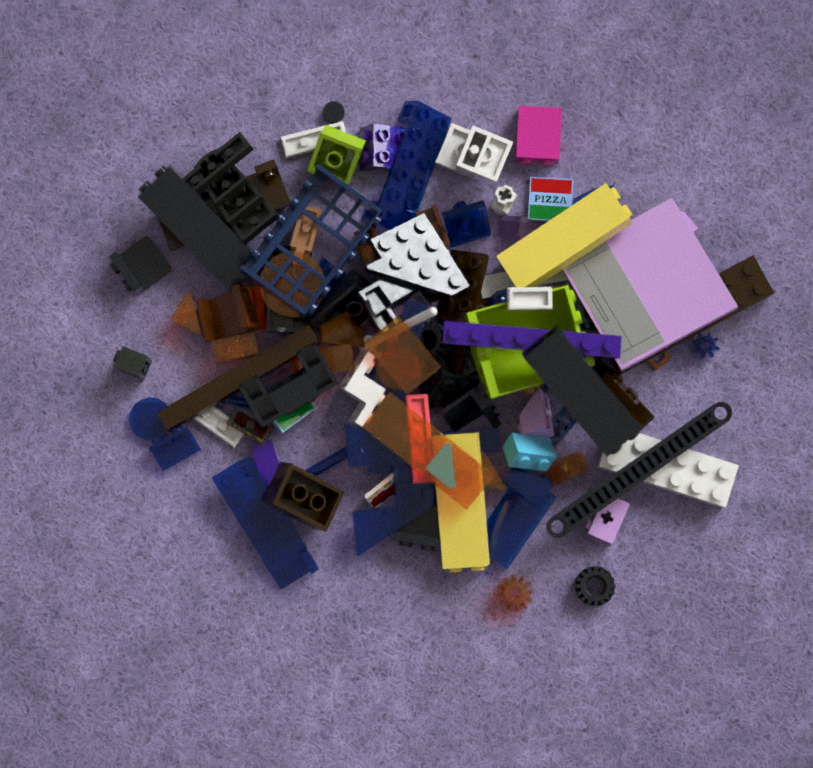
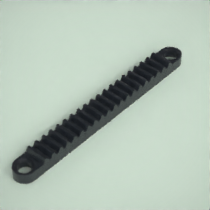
M717 402L552 516L546 524L547 533L551 537L561 538L727 423L732 417L731 407L725 402ZM717 407H723L726 410V417L724 419L715 417L714 411ZM556 520L563 523L564 528L561 533H554L551 529V524Z

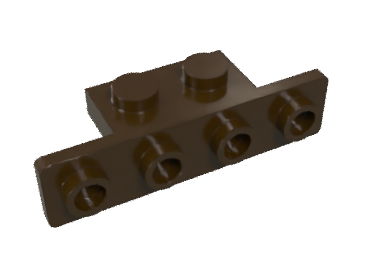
M593 357L595 363L592 366L593 369L643 429L655 416L638 399V394L631 387L628 388L623 383V378L616 371L613 372L600 357Z

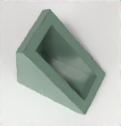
M446 443L425 469L450 489L456 488L452 444Z

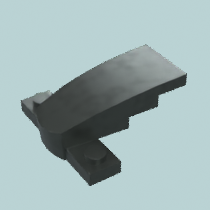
M239 132L219 149L217 148L204 155L197 162L194 169L183 178L198 194L205 189L207 190L214 204L220 209L227 222L246 245L275 222L279 216L257 188L235 166V164L254 150L244 135Z

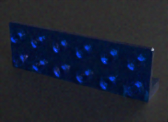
M420 101L404 102L398 121L407 125L379 201H371L382 209L381 217L383 219L379 225L389 230L416 217L415 211L420 207L451 122V117ZM365 209L361 221L367 223L373 214Z
M250 455L245 456L212 477L213 482L280 589L285 588L309 572L312 574L319 570L317 563L288 516L262 502L269 486Z

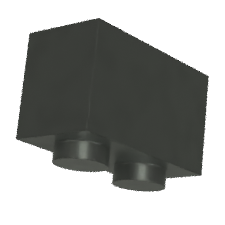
M122 346L121 351L117 350L113 362H115L114 367L119 371L144 380L152 360L147 355Z

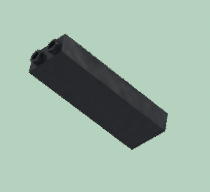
M163 165L154 174L156 178L151 183L147 180L138 189L140 191L138 198L231 291L233 286L238 285L246 277L240 273V267L242 265L245 266L253 252L252 248L241 241L237 233L171 165L167 168Z
M555 325L522 352L527 363L606 456L617 453L625 442L631 441L639 435V431L642 428L638 421L558 325Z

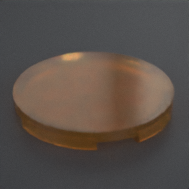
M291 251V253L324 276L321 267L315 260L304 253ZM281 253L273 257L269 262L278 269H281L289 257ZM293 260L284 273L297 282L306 269ZM265 266L260 277L270 284L277 273ZM310 272L301 285L314 294L323 281ZM280 277L273 287L287 296L294 286ZM259 286L262 299L273 312L289 318L301 317ZM297 289L290 299L304 308L311 298ZM322 297L316 302L317 305L320 304Z

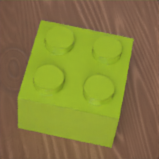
M325 125L320 133L307 171L314 174L316 166L319 164L349 185L366 140Z

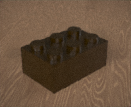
M280 462L262 502L314 530L327 532L344 495V491L292 463Z

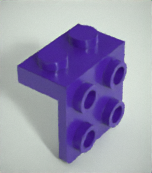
M375 123L360 128L359 138L366 140L359 158L360 171H370L376 168L401 171L410 169V130L408 128Z

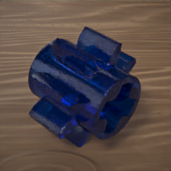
M711 332L705 337L699 333V341L695 340L692 342L697 348L693 353L699 352L701 359L707 354L710 358H713L714 354L712 351L720 349L718 346H715L718 338L713 339ZM703 341L705 343L709 342L711 345L708 347V349H703L701 347V345H703Z

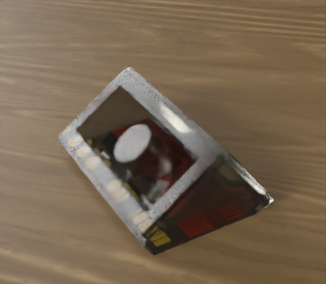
M236 405L226 423L265 445L275 429V426L270 423L261 427L254 414Z

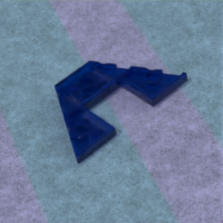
M344 423L349 468L392 463L395 506L352 511L356 555H360L436 506V482L412 484L410 450L408 447Z

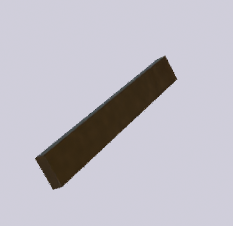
M306 325L158 411L157 413L168 432L174 430L240 391L238 385L258 374L261 379L298 358L296 352L313 342H316L317 346L320 345L310 325Z

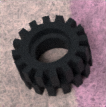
M432 321L430 323L424 322V326L419 325V331H414L416 337L411 339V341L415 342V344H411V348L415 349L413 353L417 355L416 357L432 363L436 356L447 358L449 356L447 351L451 352L453 348L449 347L450 345L442 344L443 325ZM436 335V345L433 349L428 350L430 338Z
M592 566L578 574L575 580V592L583 603L590 606H600L609 602L611 597L614 596L616 588L614 577L605 568ZM594 577L599 578L604 586L602 592L598 595H592L587 590V582Z

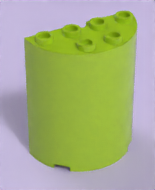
M568 285L552 289V309L507 310V302L466 313V323L550 330L555 325H558L562 331L581 332L579 324L582 323V318L579 310H575L574 302H576V297L573 289L570 290ZM470 347L481 383L485 385L486 394L490 399L544 384L543 380L524 359L523 351ZM583 356L591 366L595 365L593 357Z

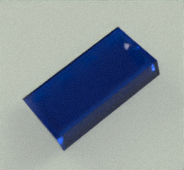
M519 473L487 520L489 558L507 570L557 497L525 475Z

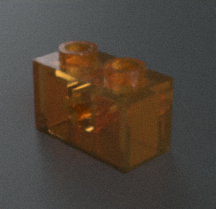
M255 332L211 341L215 361L218 365L248 359L260 353Z

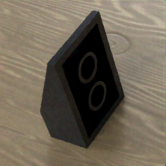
M354 269L350 270L334 285L309 318L308 324L339 348L368 323L366 319L368 314L357 300L356 295L372 284Z

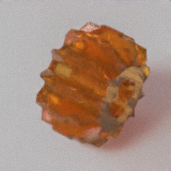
M512 574V583H510L507 577H504L503 580L507 586L498 584V587L503 589L504 592H498L496 596L505 597L499 604L503 605L508 601L509 603L506 606L508 611L511 609L512 604H514L515 612H518V604H521L522 608L526 609L527 605L524 603V600L528 602L533 601L532 598L527 597V594H533L534 590H526V587L530 586L531 582L528 581L523 585L524 576H520L519 581L516 582V575ZM518 587L520 589L518 592H521V596L512 599L510 597L512 594H509V591Z

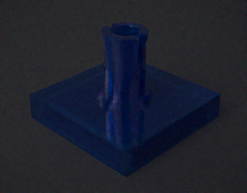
M484 200L468 205L464 201H459L454 204V209L442 212L445 230L450 241V248L491 236Z

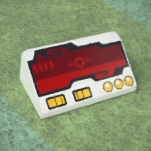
M397 469L366 493L364 497L376 509L408 484V481L401 471Z

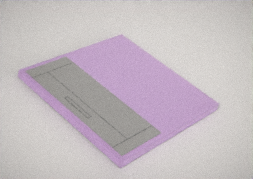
M673 198L631 220L633 224L563 269L564 274L599 334L622 336L620 358L614 359L621 372L738 309V305Z

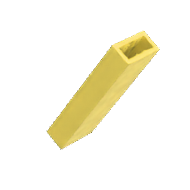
M605 183L496 257L516 287H537L633 224L630 216L633 214L626 204L621 206L618 201L621 196L615 187L610 189L607 183Z
M479 432L432 436L433 458L446 443L452 444L456 488L450 489L435 477L443 569H449V572H462V568L471 567V571H482L485 566L490 564Z

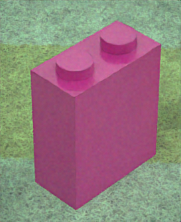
M518 107L515 161H520L521 165H532L533 162H541L542 166L548 167L554 166V163L559 162L562 108Z

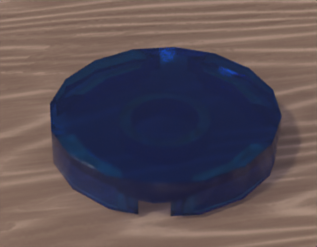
M149 397L141 399L130 411L129 423L131 430L136 436L146 441L162 439L168 434V431L157 412L168 405L158 398Z

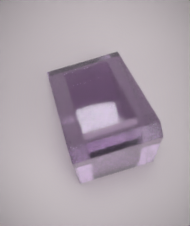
M498 216L495 237L519 241L539 228L541 223L523 216Z

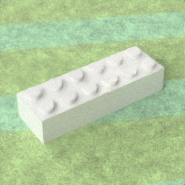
M639 433L635 439L625 442L617 453L606 456L602 452L597 468L616 473L662 440ZM688 449L642 481V483L719 508H725L739 465Z

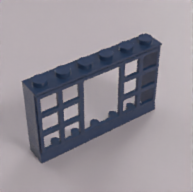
M318 164L315 173L309 180H306L300 193L291 200L288 209L283 215L279 216L276 225L270 232H267L263 242L258 249L252 252L246 265L240 267V273L298 313L302 318H305L307 314L311 316L318 307L316 304L320 297L325 298L331 290L329 285L333 279L337 281L343 274L344 270L342 267L346 262L350 264L357 255L355 250L358 245L363 246L370 237L367 234L372 227L376 229L382 221V209ZM326 181L339 189L331 202L318 194V191ZM343 193L356 202L348 214L335 206V203ZM314 197L327 206L319 218L305 210ZM360 205L373 214L365 226L351 218ZM331 209L344 218L335 231L322 222ZM301 214L307 216L348 246L346 252L327 277L279 244ZM347 222L361 230L352 243L339 234ZM276 248L289 257L281 269L267 261ZM293 260L306 269L297 282L284 273ZM263 265L277 273L270 284L256 275ZM310 272L323 281L314 294L301 285ZM280 277L294 286L287 296L273 287ZM297 289L311 298L304 308L290 299Z

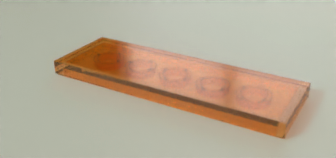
M391 392L388 393L362 426L466 510L494 476L492 472ZM446 443L452 444L456 488L450 489L425 469Z

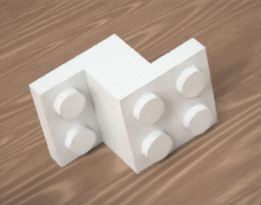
M452 123L435 164L473 180L480 176L497 183L513 141L476 126H472L470 131Z
M369 352L359 353L338 387L339 390L359 402L348 421L361 427L364 424H369L374 415L372 411L376 405L380 406L385 398L383 393L386 390L364 376L365 372L369 373L375 364L373 361L375 356Z

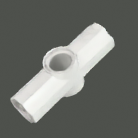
M508 185L500 186L495 192L490 207L499 216L503 214L508 215L517 194Z

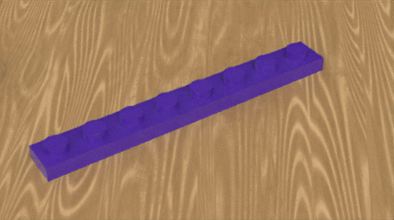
M444 321L442 344L524 351L549 330ZM563 331L583 356L620 358L622 336Z

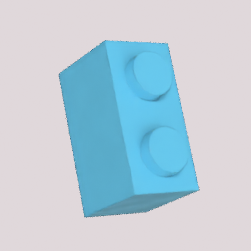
M511 433L502 446L509 467L548 471L557 457L550 437Z

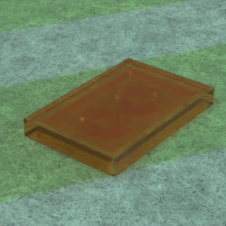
M399 315L364 343L406 394H409L441 368L439 362Z

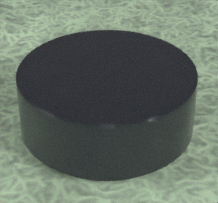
M331 101L324 106L323 116L328 123L333 124L343 120L345 111L342 104Z

